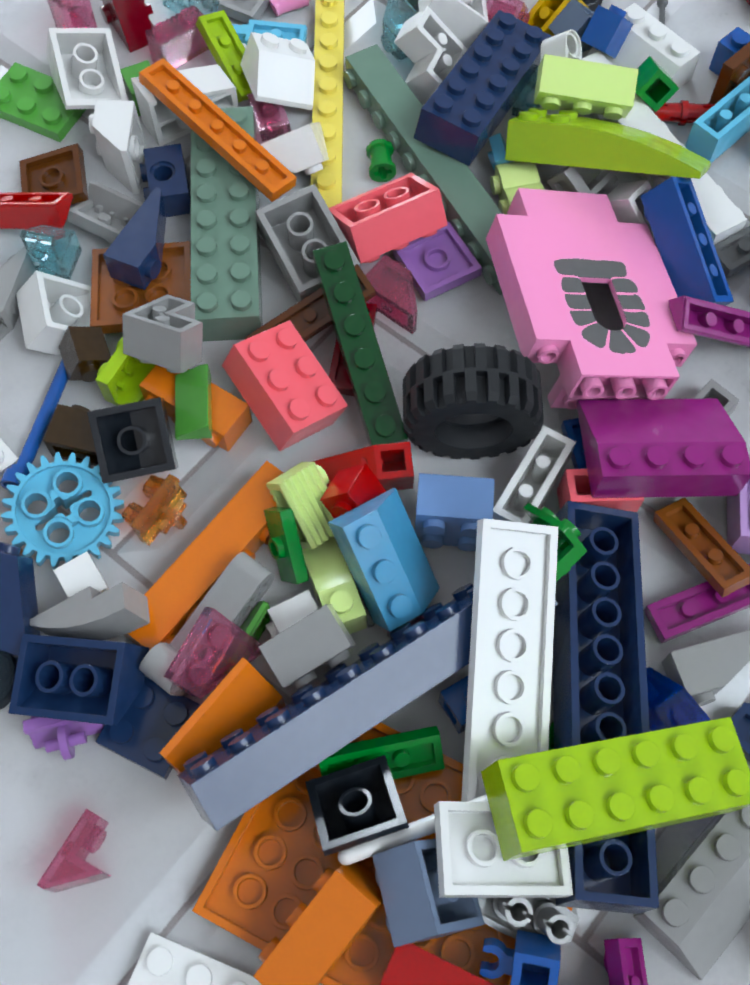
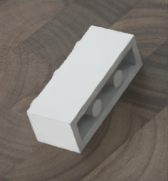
M543 426L494 506L493 519L531 524L533 521L524 511L523 507L529 502L539 509L542 508L568 464L576 442Z

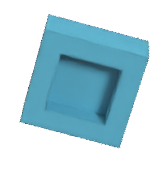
M501 133L489 137L492 151L488 152V157L492 168L495 170V165L513 162L505 160L506 142Z

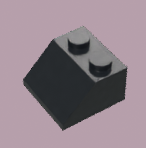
M159 397L87 412L103 484L178 468L164 398Z
M385 755L305 782L324 856L409 828Z

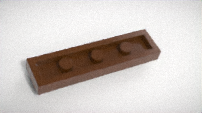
M356 264L354 266L365 302H367L377 294L359 265ZM320 288L244 339L290 320L306 342L332 325L322 289Z

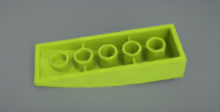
M528 108V111L519 112V116L508 120L505 160L696 179H700L711 166V161L669 140L619 123L578 117V111L560 110L559 114L549 115L547 114V109Z

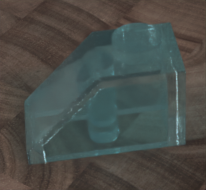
M388 0L383 17L381 42L384 49L390 52L399 62L407 58V56L394 41L404 22L418 12L407 0Z

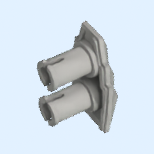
M478 898L484 923L516 939L517 930L547 935L549 940L555 944L571 943L579 921V917L567 907L556 906V898Z

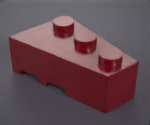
M100 0L103 2V6H100V11L106 24L111 23L130 53L162 40L159 30L154 27L148 15L153 14L150 3L145 4L144 0Z

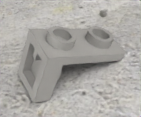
M568 166L555 173L547 180V183L555 191L597 194L600 190H606L618 180L616 174L619 171L603 170L586 185L582 175L574 167Z

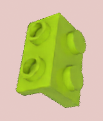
M121 337L117 343L116 351L108 362L101 365L95 380L104 399L116 406L143 401L144 397L139 384L155 367V364L141 363L137 358L123 354V337Z

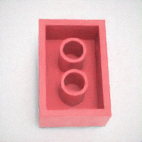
M413 173L404 175L329 208L360 264L374 262L380 258V255L391 250L403 249L409 245V242L420 237L433 236L437 233L438 229L448 225L440 189Z
M290 320L234 344L222 364V367L279 451L334 424L348 407V404Z

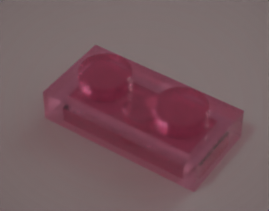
M252 93L247 94L249 104L253 106L255 122L262 141L274 139L291 131L283 105L255 101Z

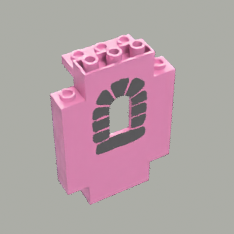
M518 188L507 214H496L486 241L520 352L533 363H555L558 366L560 376L547 396L550 407L577 409L576 403L578 400L664 399L680 377L676 367H681L697 346V342L693 334L677 331L669 308V300L677 298V294L648 225L618 222L607 194ZM582 282L607 283L609 285L624 325L623 329L617 331L609 330L596 321Z

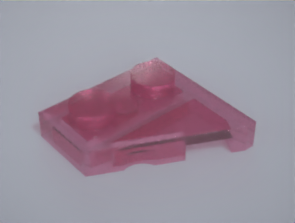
M205 607L163 677L192 697L202 699L220 684L242 657L250 663L260 656L262 652L258 646L262 644L214 608Z

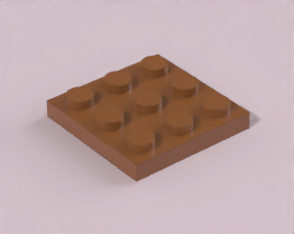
M190 241L164 243L160 273L156 279H152L145 290L111 278L103 256L108 248L92 249L90 327H101L103 334L123 332V313L167 294L191 302Z

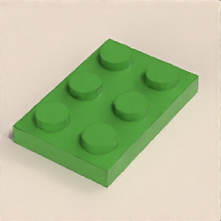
M15 62L0 80V118L58 142L64 139L86 111V109L66 110L52 77Z

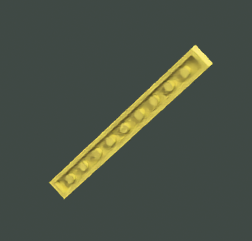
M345 0L315 1V76L312 123L320 122L329 160L322 162V170L311 174L310 186L316 185L328 208L342 203Z

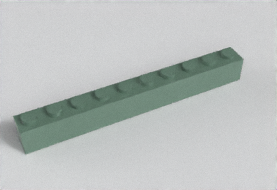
M375 44L346 56V71L343 72V77L347 87L355 91L361 107L367 109L372 115L376 128L378 130L382 129L387 136V141L393 144L394 151L397 150L402 157L406 170L408 172L412 171L413 174L440 189L447 222L451 223L481 265L482 274L487 284L493 285L499 295L503 294L486 241L496 214L503 213L467 165L414 139L423 105L380 47Z

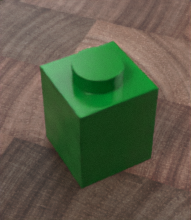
M649 56L637 68L639 70L635 93L657 112L680 88L670 75Z

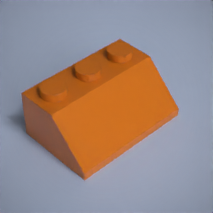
M242 657L159 754L180 774L186 770L183 764L190 758L206 751L207 755L222 747L221 739L240 728L246 732L258 724L256 717L274 706H277L279 710L285 707L284 699Z

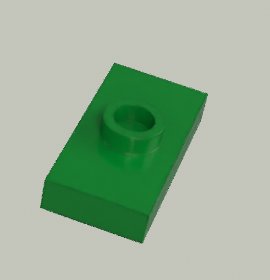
M272 507L264 510L270 534L268 546L272 557L277 562L281 581L292 584L309 581L293 510L284 507Z

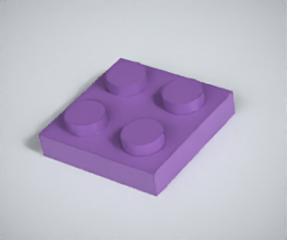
M449 221L447 226L438 229L437 233L433 236L420 237L409 242V245L403 249L393 250V256L424 301H428L481 276L482 273L481 265Z

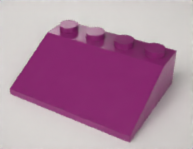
M718 398L578 400L576 403L592 498L737 496L750 479V458L746 442Z

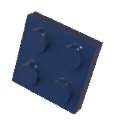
M145 677L143 689L118 725H105L95 742L166 780L173 768L159 752L200 707V704L185 696L170 695L154 681Z

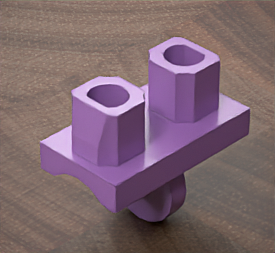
M31 716L30 719L23 721V732L25 735L28 734L35 749L45 747L47 753L60 750L63 759L68 760L75 757V746L87 743V736L101 733L105 724Z

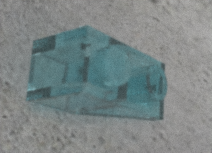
M48 225L23 229L20 237L35 269L70 280L82 252L75 231Z

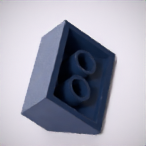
M22 634L8 713L117 726L144 687L145 674L139 670V666L145 655L149 652V648L125 642Z

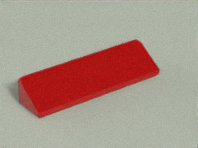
M0 192V229H61L64 227L73 199L72 193Z

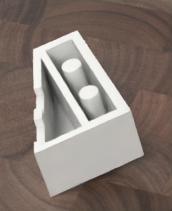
M218 64L178 70L219 108L239 107L236 87ZM139 77L131 78L142 122L159 146H163L191 133V128L139 82Z

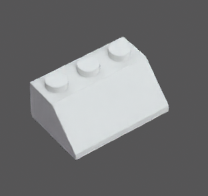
M636 3L624 9L627 12L625 18L633 23V26L616 58L614 59L602 53L605 58L612 62L613 65L637 69L651 56L670 75L679 88L692 79L701 52ZM592 48L588 53V56L595 52H598V50Z

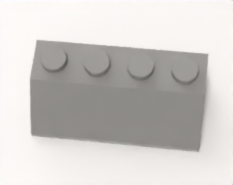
M750 806L734 812L716 815L658 885L659 908L633 916L699 980L705 977L750 918Z

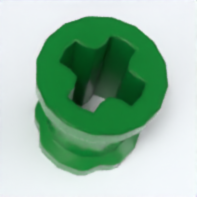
M385 139L373 140L366 147V155L371 161L369 176L376 182H387L393 179L397 172L396 165L392 162L391 157L394 153L393 144Z

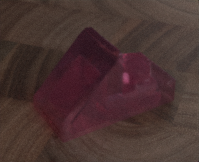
M86 809L37 883V886L56 893L110 878V874L86 860L89 853L94 854L103 844L107 836L105 828L109 822Z

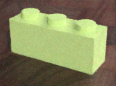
M544 54L538 67L533 104H539L547 110L564 108L578 111V115L595 113L601 114L609 120H619L625 118L634 106L639 69Z

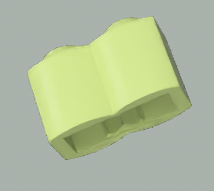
M514 161L495 165V175L490 177L492 194H498V208L503 214H507L518 188L545 190L540 182L539 172L535 163Z

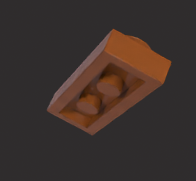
M685 497L655 511L653 521L722 598L750 584V566Z

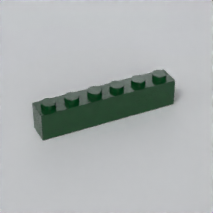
M344 241L313 250L314 266L369 446L407 442L408 437L404 432L403 421L347 242Z

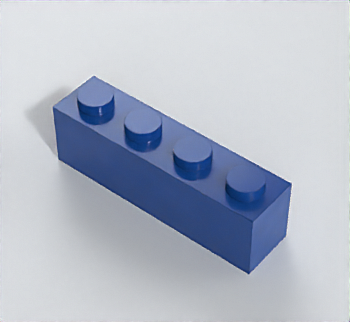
M670 177L641 195L644 216L650 223L654 242L677 297L688 296L724 306L734 302L691 178Z

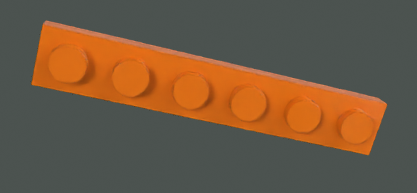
M164 58L139 72V82L271 202L296 186L297 177Z

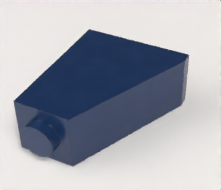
M0 542V650L18 656L22 634L40 635L39 630L30 626V619L38 615L33 558L20 555L21 548L18 546Z

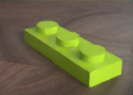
M225 10L199 16L196 26L216 63L236 87L238 103L254 98L240 65L245 47Z

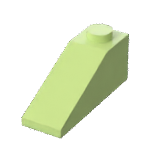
M334 536L324 541L323 544L318 545L315 549L302 548L308 576L319 607L332 604L349 634L366 629L367 614L353 577Z

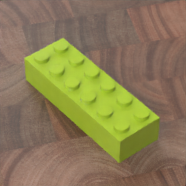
M731 717L500 759L481 771L503 861L730 813L750 806V770Z

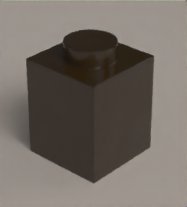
M68 326L59 345L68 380L96 381L99 368L111 358L102 328Z

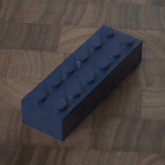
M498 10L421 108L414 139L470 166L538 71L541 60V43L544 39L552 36L543 32L537 26H531L510 13Z

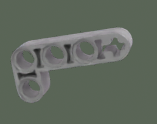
M245 552L236 555L170 644L161 642L150 649L141 661L139 670L170 695L187 696L201 682L267 592L274 580V573Z

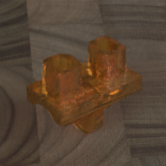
M171 474L166 479L151 475L142 490L145 496L150 499L147 504L142 507L134 502L129 503L122 512V518L134 530L141 542L149 546L160 532L166 535L172 526L182 530L187 525V520L181 515L187 507V504L183 502L187 494L179 486V479Z

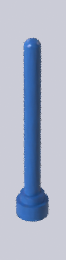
M63 360L59 364L17 463L12 464L11 468H7L3 474L0 485L6 490L7 485L19 486L20 483L15 476L16 472L26 476L29 474L26 463H33L68 382Z

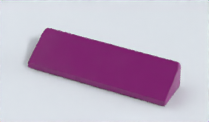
M680 296L669 300V308L677 331L750 348V312L688 296Z

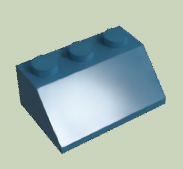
M392 488L328 522L375 624L391 632L425 611L440 587L396 488Z

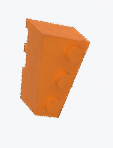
M362 861L347 866L342 865L335 871L329 867L320 876L313 886V889L317 892L314 899L308 906L304 902L297 906L285 922L290 929L280 941L275 936L258 956L263 964L253 977L262 985H319L341 958L344 951L355 937L362 932L369 919L383 903L375 873Z

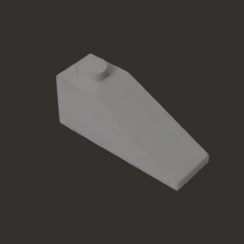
M750 630L675 650L666 656L661 663L678 706L691 702L695 708L716 700L714 695L725 687L750 661Z

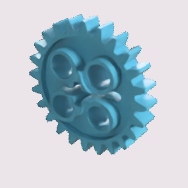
M56 452L54 462L49 463L44 455L40 456L41 466L38 468L30 462L26 463L29 474L26 476L16 472L15 476L20 483L19 486L7 485L6 487L8 492L13 495V498L2 499L3 506L11 509V511L2 513L1 518L5 522H12L4 530L7 536L17 535L11 542L12 545L18 547L26 545L22 553L23 556L31 557L36 553V563L38 566H41L46 559H50L53 570L59 566L60 561L67 563L85 552L91 553L95 558L100 559L101 555L98 547L101 545L111 549L112 543L108 535H120V530L113 523L124 522V515L115 512L124 508V500L114 499L121 494L120 486L109 487L113 482L103 484L99 464L91 469L90 457L88 456L81 463H77L75 453L73 452L70 454L68 461H62L60 453ZM66 480H73L78 483L77 488L70 493H64L58 489L59 485ZM87 491L92 493L91 496L80 499ZM41 500L47 503L46 509L40 514L28 512L29 505L34 501ZM61 505L65 509L70 508L71 514L65 516L63 513L58 514L57 508ZM93 507L100 511V515L96 520L85 521L80 518L81 512L86 508ZM48 522L42 530H36V526ZM63 528L70 532L69 537L62 543H54L49 540L51 533L56 529Z

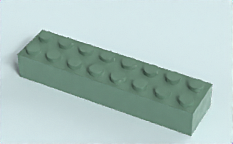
M253 106L220 108L257 141ZM191 129V302L195 303V320L203 322V342L240 340L263 326L260 232L255 213L259 209V192L252 183Z

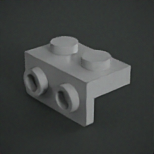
M93 181L89 183V200L69 209L68 222L112 244L143 203L99 182Z

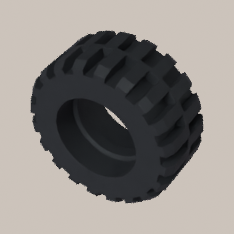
M474 343V346L459 344L453 345V348L447 350L441 348L435 350L431 356L424 355L419 358L417 363L410 367L403 379L404 432L415 446L417 445L420 450L426 453L431 451L435 456H450L451 459L470 458V460L486 456L490 458L498 457L501 453L505 452L509 454L516 451L518 447L528 445L532 439L536 438L544 424L540 372L527 356L524 357L521 352L514 349L508 351L505 346L494 345V347L486 346L485 343Z

